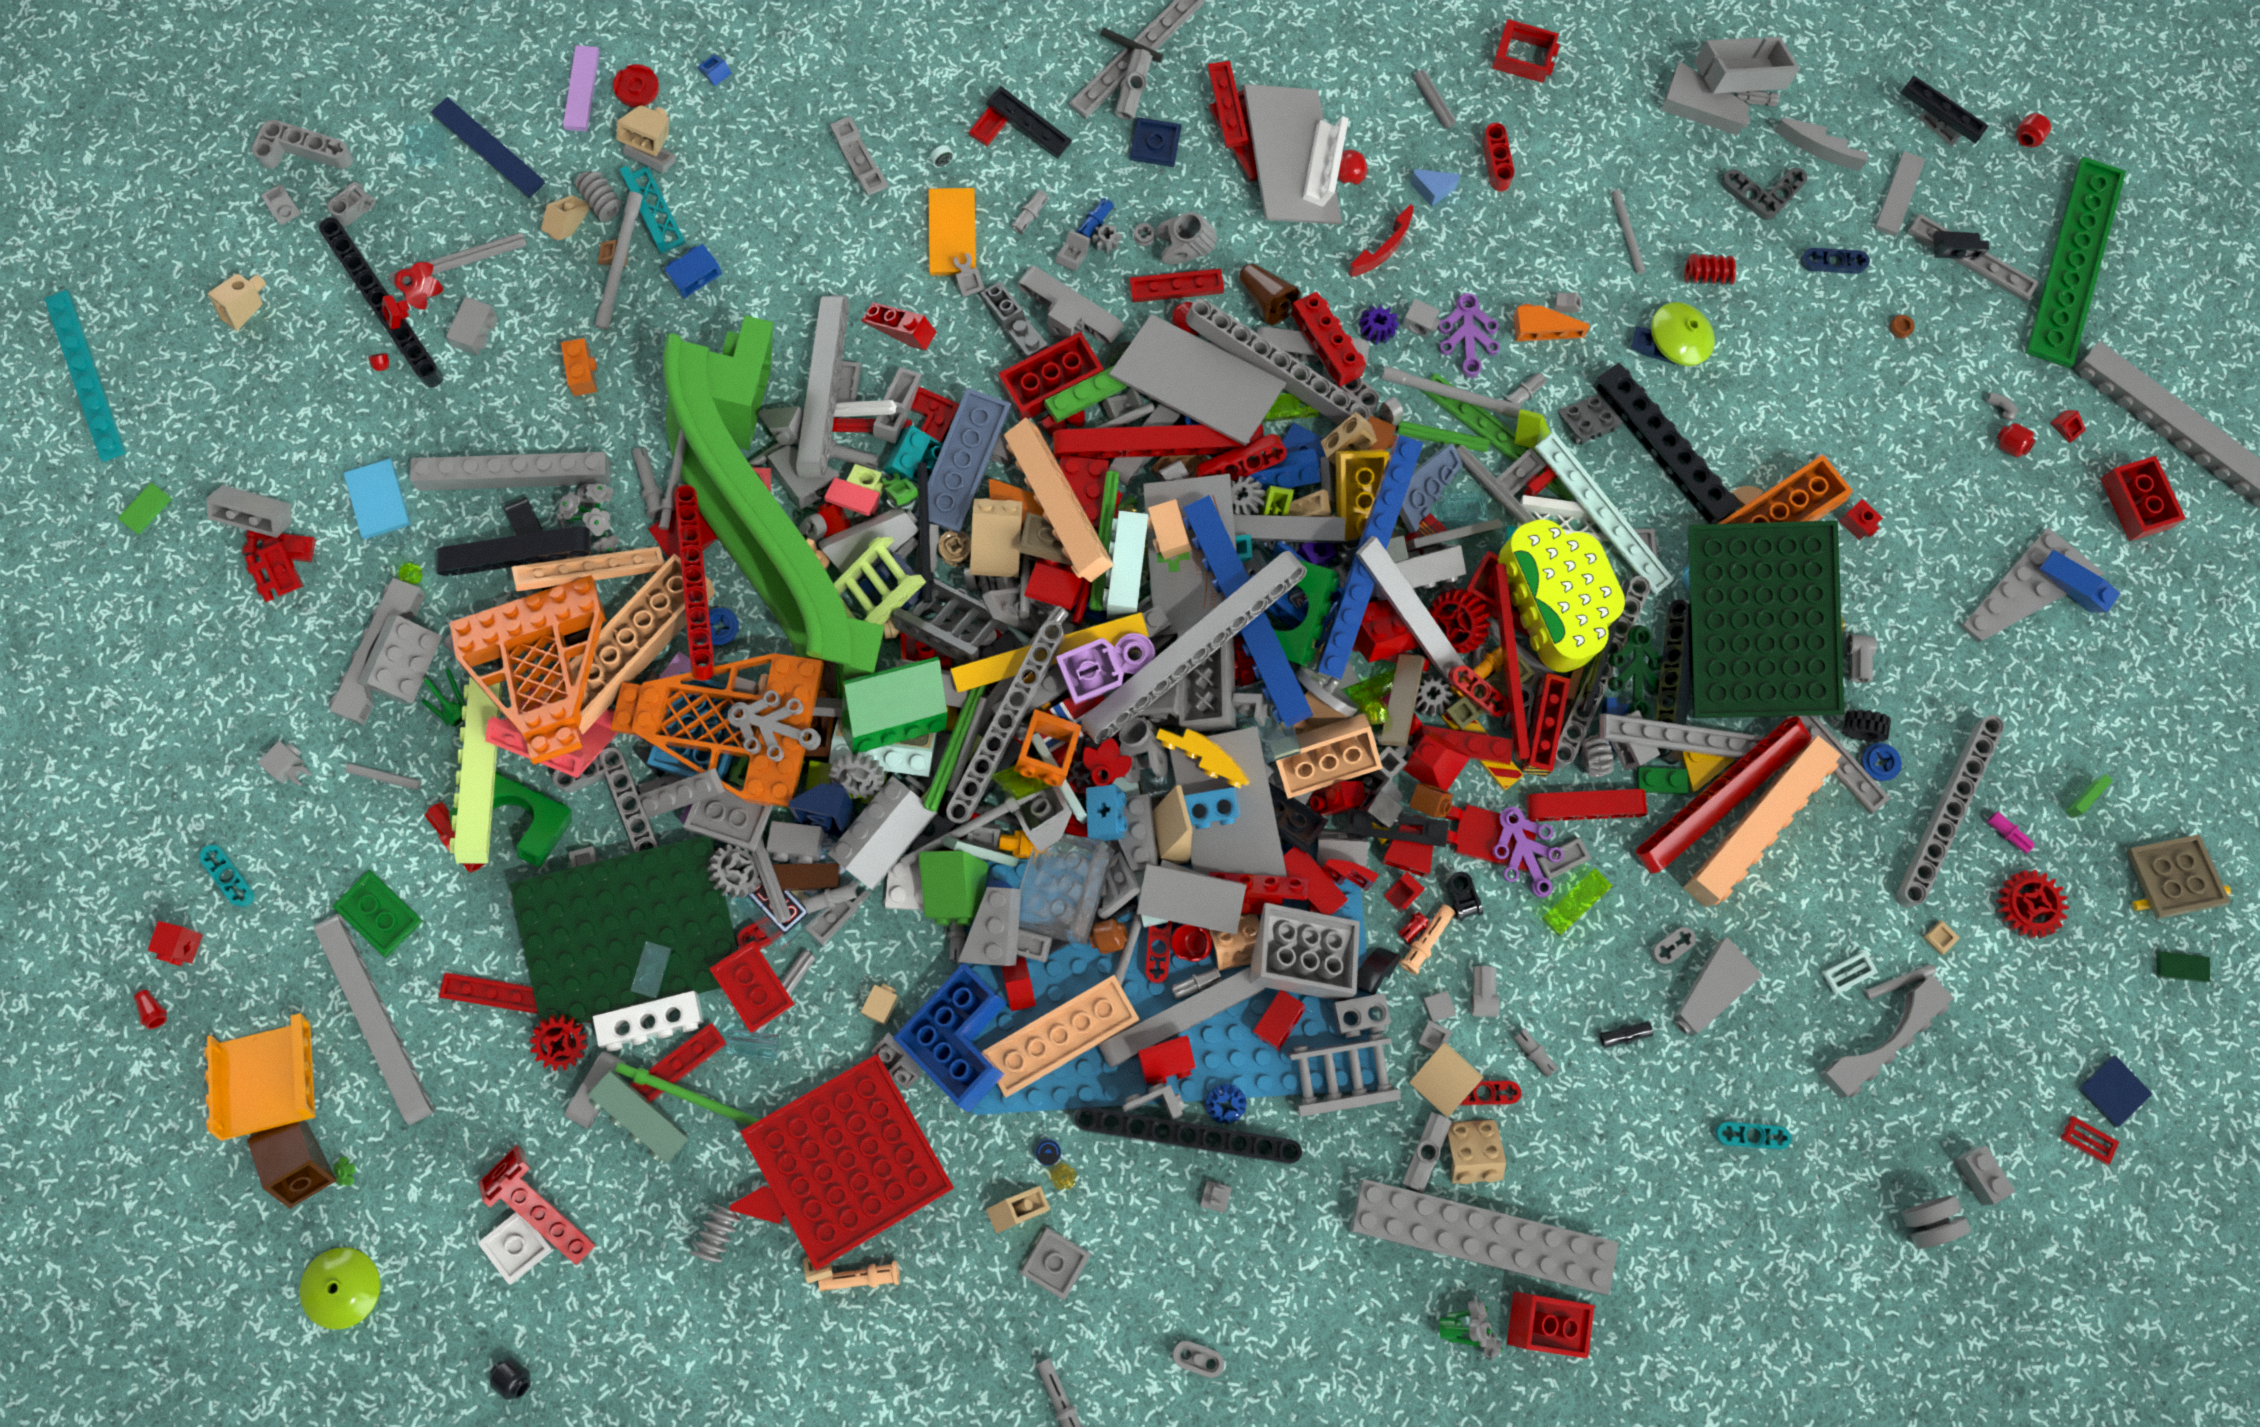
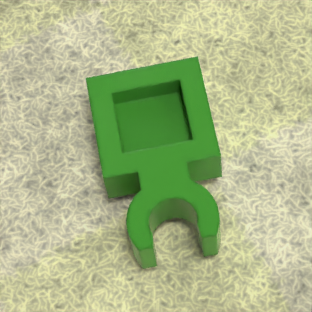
M898 473L893 474L894 480L887 481L885 478L882 479L888 497L897 506L909 503L912 499L918 497L917 488L907 478L901 480Z

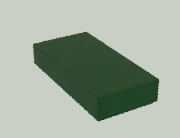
M2169 952L2156 953L2157 977L2202 983L2211 982L2210 957Z

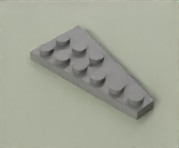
M2047 527L1963 623L1961 628L1980 643L2067 595L2064 590L2039 570L2052 550H2056L2098 576L2103 575L2104 572Z

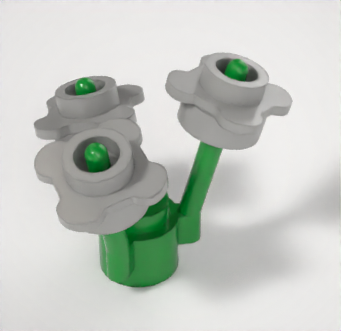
M1474 1295L1475 1300L1467 1302L1469 1310L1448 1312L1447 1317H1440V1338L1449 1339L1451 1343H1462L1483 1348V1357L1490 1358V1362H1493L1494 1356L1499 1357L1500 1352L1503 1351L1501 1347L1502 1341L1497 1340L1498 1334L1496 1333L1494 1337L1491 1336V1325L1485 1321V1317H1488V1307L1485 1306L1484 1301L1478 1302L1477 1295ZM1470 1315L1472 1318L1469 1327H1463L1462 1320H1457L1458 1318ZM1463 1333H1470L1471 1339L1459 1336H1463Z

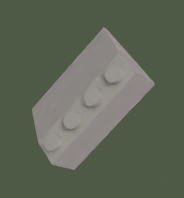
M1265 903L1251 959L1250 984L1336 1001L1350 999L1357 992L1360 921Z

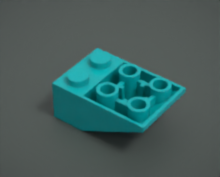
M910 425L902 429L882 471L894 477V473H898L901 480L907 478L909 481L918 484L917 464L923 462L927 463V478L929 481L943 444Z

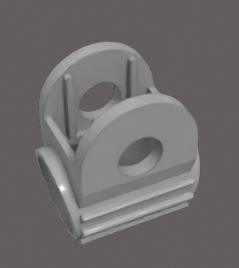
M1188 211V213H1184L1179 217L1164 221L1157 226L1156 235L1159 239L1166 240L1167 242L1171 241L1172 246L1163 250L1161 254L1162 261L1165 264L1174 265L1189 262L1198 256L1210 254L1214 250L1215 245H1217V231L1202 215L1197 214L1195 211L1193 213Z
M1136 716V718L1120 729L1118 733V740L1121 742L1120 755L1132 757V766L1125 775L1129 783H1136L1140 780V770L1152 768L1157 777L1166 776L1168 771L1166 747L1160 745L1162 740L1156 738L1159 730L1145 717L1140 718ZM1148 752L1149 759L1142 758L1140 753Z

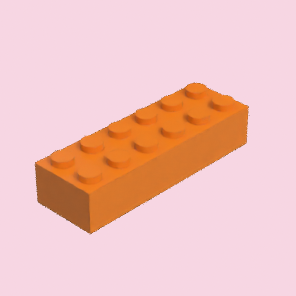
M1821 455L1718 524L1817 521L1846 502L1853 490L1826 457Z

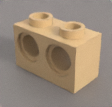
M1355 412L1321 441L1326 458L1336 466L1335 451L1367 450L1378 440L1372 425L1359 413Z

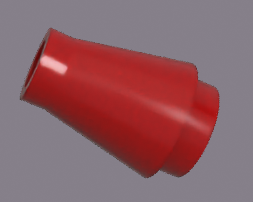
M142 990L134 995L133 998L137 1005L141 1025L146 1026L147 1029H155L167 1021V1011L155 1000L149 990Z

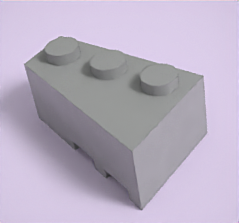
M987 887L958 962L1016 966L1021 889Z

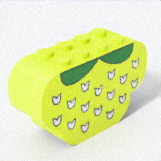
M1545 519L1535 520L1520 526L1501 548L1498 557L1499 564L1505 563L1511 601L1520 612L1522 626L1528 630L1531 647L1537 651L1544 665L1557 672H1568L1580 668L1605 647L1608 640V626L1621 615L1624 609L1625 598L1603 547L1592 535L1584 532H1574L1566 535L1558 524Z

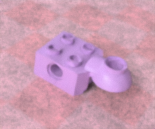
M1132 633L1122 637L1115 647L1104 638L1056 656V661L1074 705L1119 688L1122 685L1123 674L1125 672L1130 674L1139 672L1155 658V649L1150 639L1142 634ZM1131 648L1139 649L1141 658L1137 661L1129 659L1128 650Z

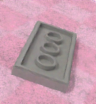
M1147 863L1137 914L1237 935L1247 884Z

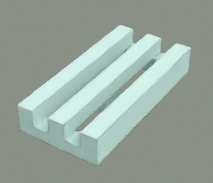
M1865 950L1822 972L1821 975L1825 977L1827 985L1832 989V994L1836 995L1877 974L1878 971ZM1861 958L1864 959V963L1832 978V973ZM1867 966L1870 969L1869 972L1837 987L1836 982Z

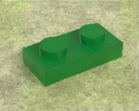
M1638 767L1637 789H1644L1645 793L1688 794V770Z

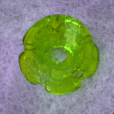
M403 564L399 569L398 578L400 581L414 585L422 580V569L417 564Z

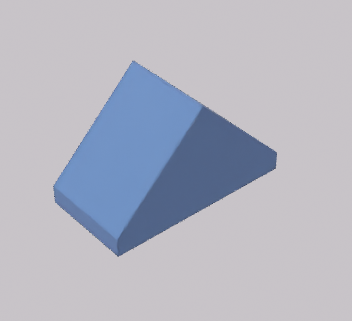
M1414 169L1411 185L1432 207L1456 189L1460 174Z

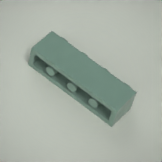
M612 1068L604 1074L588 1093V1096L591 1098L589 1102L599 1111L602 1109L610 1114L609 1120L619 1128L623 1125L630 1131L628 1136L638 1145L643 1142L650 1148L648 1153L658 1162L664 1160L668 1163L689 1139V1135Z

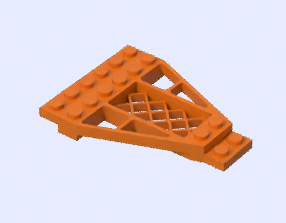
M592 575L449 622L457 661L462 669L468 673L521 734L527 743L529 758L533 765L583 748L579 731L582 719L580 708L602 623L606 622L603 605ZM591 627L587 641L566 647L565 635ZM547 643L552 644L547 652L542 650ZM523 651L528 652L523 660L518 658ZM584 654L577 682L574 684L569 659ZM537 656L542 657L537 665L532 663ZM502 657L504 666L499 671L478 677L471 669L473 666ZM550 661L557 662L551 670L546 668ZM513 664L518 665L516 670H514ZM527 669L532 670L527 678L522 677ZM540 674L546 675L541 683L536 682ZM554 679L560 680L555 688L550 687ZM506 680L511 707L506 708L488 686ZM517 682L522 684V685L519 687V689H518ZM530 687L536 689L531 696L525 695ZM544 692L550 694L545 702L539 700ZM559 697L563 698V700L556 702ZM521 701L526 702V703L523 705V707H522V705H521ZM534 705L540 707V708L531 710V709L534 707Z
M773 653L715 666L713 676L730 672L727 687L723 690L681 684L696 680L691 672L644 682L642 685L622 682L610 730L616 733L636 735L698 773L705 770L669 749L666 745L712 752L708 770L716 769L720 754L750 758L743 790L738 791L721 780L724 789L746 803L789 807V801L794 799L796 795L805 748L800 745L798 740L773 732L778 746L784 751L783 759L774 762L767 756L768 747L760 728L757 726L755 733L753 730L755 725L750 724L754 737L761 743L760 751L756 754H751L743 748L738 740L743 735L741 729L734 734L729 727L730 722L728 718L724 719L719 711L730 703L734 705V701L749 703L747 705L763 699L765 693L763 695L734 692L738 670L771 663L765 693L770 690L777 692L781 697V702L777 707L769 706L760 711V716L764 717L785 707L790 699L797 698L804 706L803 711L799 715H791L778 722L802 731L810 728L824 662L822 660ZM686 694L700 697L691 702ZM683 696L689 705L676 712L672 703ZM771 696L768 701L770 703L774 702L776 696ZM710 698L723 699L724 701L715 706ZM708 700L712 709L700 716L695 707ZM794 703L791 710H796L799 704ZM668 708H670L674 715L666 720ZM693 710L698 718L686 726L681 717ZM739 711L736 714V718L742 717L743 711ZM717 714L722 722L710 730L704 721ZM678 720L683 729L671 736L666 727ZM702 723L707 732L695 740L690 731ZM726 727L731 736L719 744L714 734ZM687 734L691 740L682 739L681 737ZM807 734V735L805 736V738H804L805 741L808 740L809 734ZM710 737L714 741V743L704 742ZM735 741L739 747L728 745ZM752 742L749 745V749H754L756 742ZM778 749L772 752V757L778 756Z

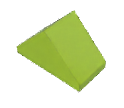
M1520 409L1514 444L1534 449L1551 432L1542 414Z
M1270 485L1265 492V496L1260 498L1264 501V505H1259V515L1287 516L1294 490Z

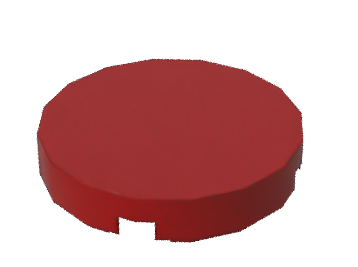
M632 64L623 71L621 69L616 74L613 80V89L617 99L624 105L629 107L645 106L650 104L659 93V81L653 70L642 64Z

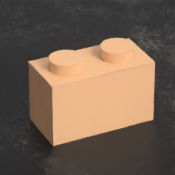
M1174 499L1149 507L1150 516H1148L1147 523L1150 531L1155 530L1157 538L1153 539L1156 552H1161L1164 559L1192 551L1177 500Z

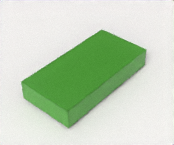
M150 483L117 519L139 535L172 498L153 483Z
M2107 774L2096 778L2067 809L2066 813L2071 818L2083 814L2112 783L2113 779Z

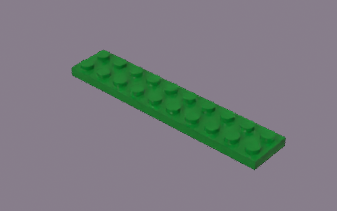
M2082 157L2079 160L2029 337L2026 354L2067 368L2074 365L2126 174L2125 170L2086 157Z

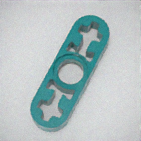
M217 845L205 846L199 855L200 862L226 898L235 906H249L255 897L254 890L228 854ZM211 852L218 853L215 857L222 865L218 866L215 862L209 860ZM231 869L234 874L232 880L223 883L221 880L222 873L225 870ZM237 886L239 890L245 892V899H236L239 895L232 887Z
M1724 1122L1715 1129L1716 1140L1724 1146L1782 1150L1786 1149L1792 1140L1789 1130L1782 1126ZM1729 1127L1730 1132H1740V1137H1730L1727 1141L1726 1136H1722V1131ZM1749 1129H1755L1759 1134V1140L1755 1144L1749 1142L1746 1137ZM1778 1131L1780 1136H1784V1141H1781L1779 1145L1777 1140H1766V1135H1776Z

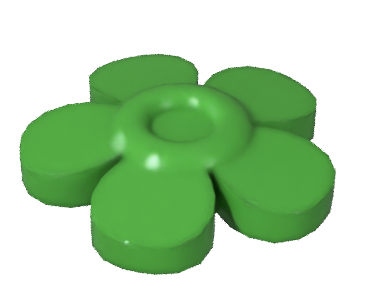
M340 1157L339 1163L334 1164V1173L337 1175L336 1182L339 1186L353 1185L354 1178L352 1174L356 1172L355 1165L353 1163L349 1164L348 1157Z

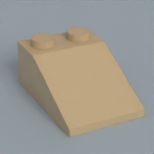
M1177 785L1152 813L1157 860H1159V863L1165 860L1181 865L1190 863L1192 826L1181 785Z

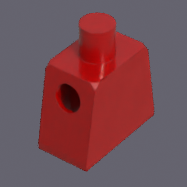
M1401 824L1397 832L1422 835L1423 826ZM1392 840L1381 863L1426 878L1431 870L1433 846Z

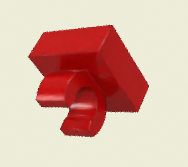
M392 295L384 296L381 311L391 330L400 328L401 319L409 317L407 310H410V307L406 300L396 303Z

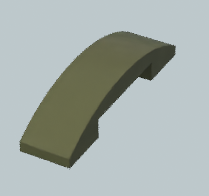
M1519 654L1517 658L1520 682L1522 684L1534 674V671ZM1503 666L1499 672L1497 671L1485 681L1503 696H1506L1507 688ZM1481 685L1473 690L1475 697H1482L1484 691ZM1466 696L1446 710L1460 730L1484 713ZM1488 699L1487 701H1485V702H1491V703H1493V704H1496V703H1497V702L1491 701L1490 699Z

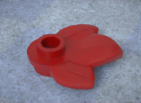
M427 262L415 263L410 269H402L395 275V285L400 291L404 292L406 301L411 306L425 310L427 307V297L436 296L443 292L440 282L431 276L434 266ZM406 276L412 279V283L408 286L403 283V278Z
M1109 738L1102 742L1098 750L1086 747L1083 753V762L1091 771L1094 783L1098 786L1111 785L1116 778L1124 777L1129 772L1132 766V757L1120 755L1117 742L1113 738ZM1101 770L1107 771V778L1102 777Z

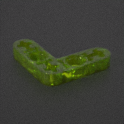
M1396 669L1358 682L1348 688L1349 697L1358 706L1359 713H1365L1370 724H1381L1389 719L1387 705L1380 697L1391 692Z

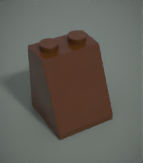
M305 1120L259 1131L247 1139L262 1188L289 1209L337 1181L313 1132Z

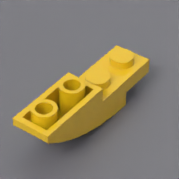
M1159 729L1156 738L1162 740L1160 745L1175 750L1176 746L1185 750L1184 755L1197 760L1201 756L1202 759L1199 767L1204 768V774L1216 779L1218 775L1228 778L1226 783L1238 788L1242 784L1245 786L1249 784L1250 780L1241 766L1214 741L1191 729H1186L1183 737L1168 730Z

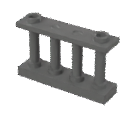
M934 579V583L931 585L932 601L936 598L946 604L931 621L926 622L919 618L923 611L931 604L923 603L922 599L911 611H905L898 607L892 613L896 630L963 665L980 660L978 647L994 629L1005 634L1008 632V624L994 619L987 612L983 603L946 585L939 579ZM955 608L966 613L950 632L938 628ZM974 619L985 623V626L971 642H965L958 638Z

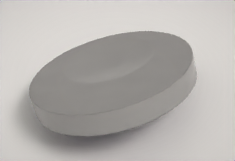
M1303 666L1295 673L1296 678L1308 690L1340 713L1353 717L1359 709L1356 703L1337 687L1340 682L1334 677L1327 680L1312 669Z

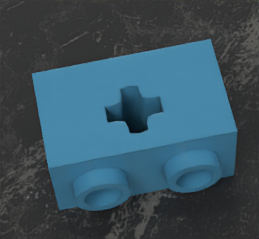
M1115 784L1086 788L1088 837L1095 842L1125 839L1124 831L1127 830V819L1124 816L1123 807L1126 806L1124 791Z

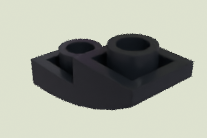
M1378 947L1357 971V989L1375 995L1384 977H1391L1401 956Z

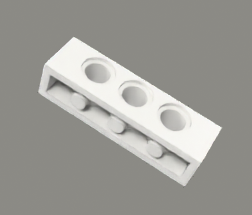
M695 991L593 1016L598 1046L603 1049L607 1048V1052L622 1049V1044L632 1042V1045L648 1042V1037L656 1035L658 1039L673 1036V1031L683 1029V1032L699 1029V1024L704 1023L699 996ZM673 1010H679L681 1014L679 1020L673 1023L670 1022L669 1014ZM649 1016H654V1026L650 1029H645V1019ZM628 1022L630 1025L629 1032L625 1035H620V1025Z

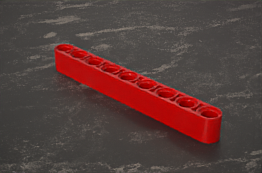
M1262 424L1259 425L1250 442L1264 437ZM1205 425L1063 429L1053 432V450L1056 459H1061V455L1090 459L1224 454L1243 446Z
M681 485L675 490V506L691 673L695 679L706 681L714 674V660L697 492L690 485Z
M1794 716L1783 721L1636 849L1637 856L1649 873L1653 874L1663 870L1811 741L1812 737L1800 717Z

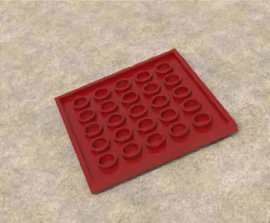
M878 1053L740 1131L815 1271L954 1189Z

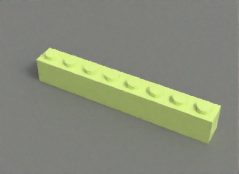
M470 677L469 685H464V699H468L467 706L462 707V720L466 721L465 727L460 728V742H464L463 749L458 750V764H462L461 771L456 772V786H460L459 793L454 794V808H458L457 815L452 816V831H456L455 838L450 839V853L455 854L456 863H488L498 746L486 742L485 737L488 720L492 716L500 719L501 711ZM502 682L488 686L501 702Z

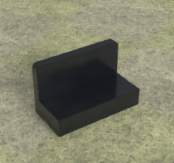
M1935 231L1933 234L1935 258L1980 260L1989 250V241H1980L1979 233Z

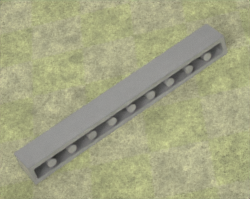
M2101 341L2087 352L2075 367V370L2079 372L2082 378L2090 380L2097 385L2102 393L2109 394L2118 401L2121 407L2128 408L2137 415L2140 421L2151 425L2159 435L2170 439L2178 449L2186 451L2195 458L2198 464L2205 465L2214 472L2217 478L2228 482L2234 487L2236 492L2244 494L2253 501L2255 506L2260 508V458Z

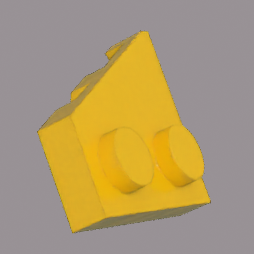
M1683 751L1682 762L1684 769L1688 770V783L1691 793L1699 790L1734 761V758Z

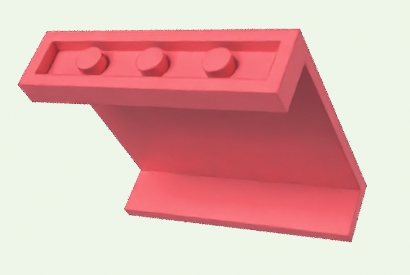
M530 687L528 696H531L536 689ZM534 705V707H533L531 710H534V709H537V708H540V707ZM607 708L583 735L580 733L583 748L540 763L578 778L618 735V733L610 730L615 710ZM492 716L487 722L485 741L530 759L526 741L507 718L501 720Z

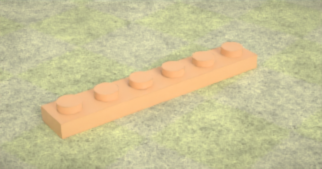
M659 546L513 566L511 568L516 591L559 586L592 575L594 580L657 572L664 565V560Z

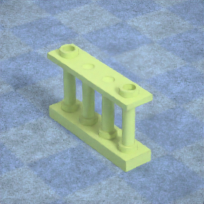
M877 537L869 543V548L834 583L838 595L847 587L851 590L867 612V617L863 621L883 625L898 607L900 608L926 583L921 575H906L888 552L887 548L895 541L892 537ZM879 556L898 580V586L892 591L889 590L871 566ZM863 572L882 595V602L878 606L873 605L855 581ZM840 597L847 617L857 619Z

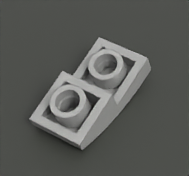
M889 1032L872 1049V1052L878 1053L879 1057L891 1066L888 1071L890 1076L906 1089L920 1077L921 1072L916 1062L893 1039Z

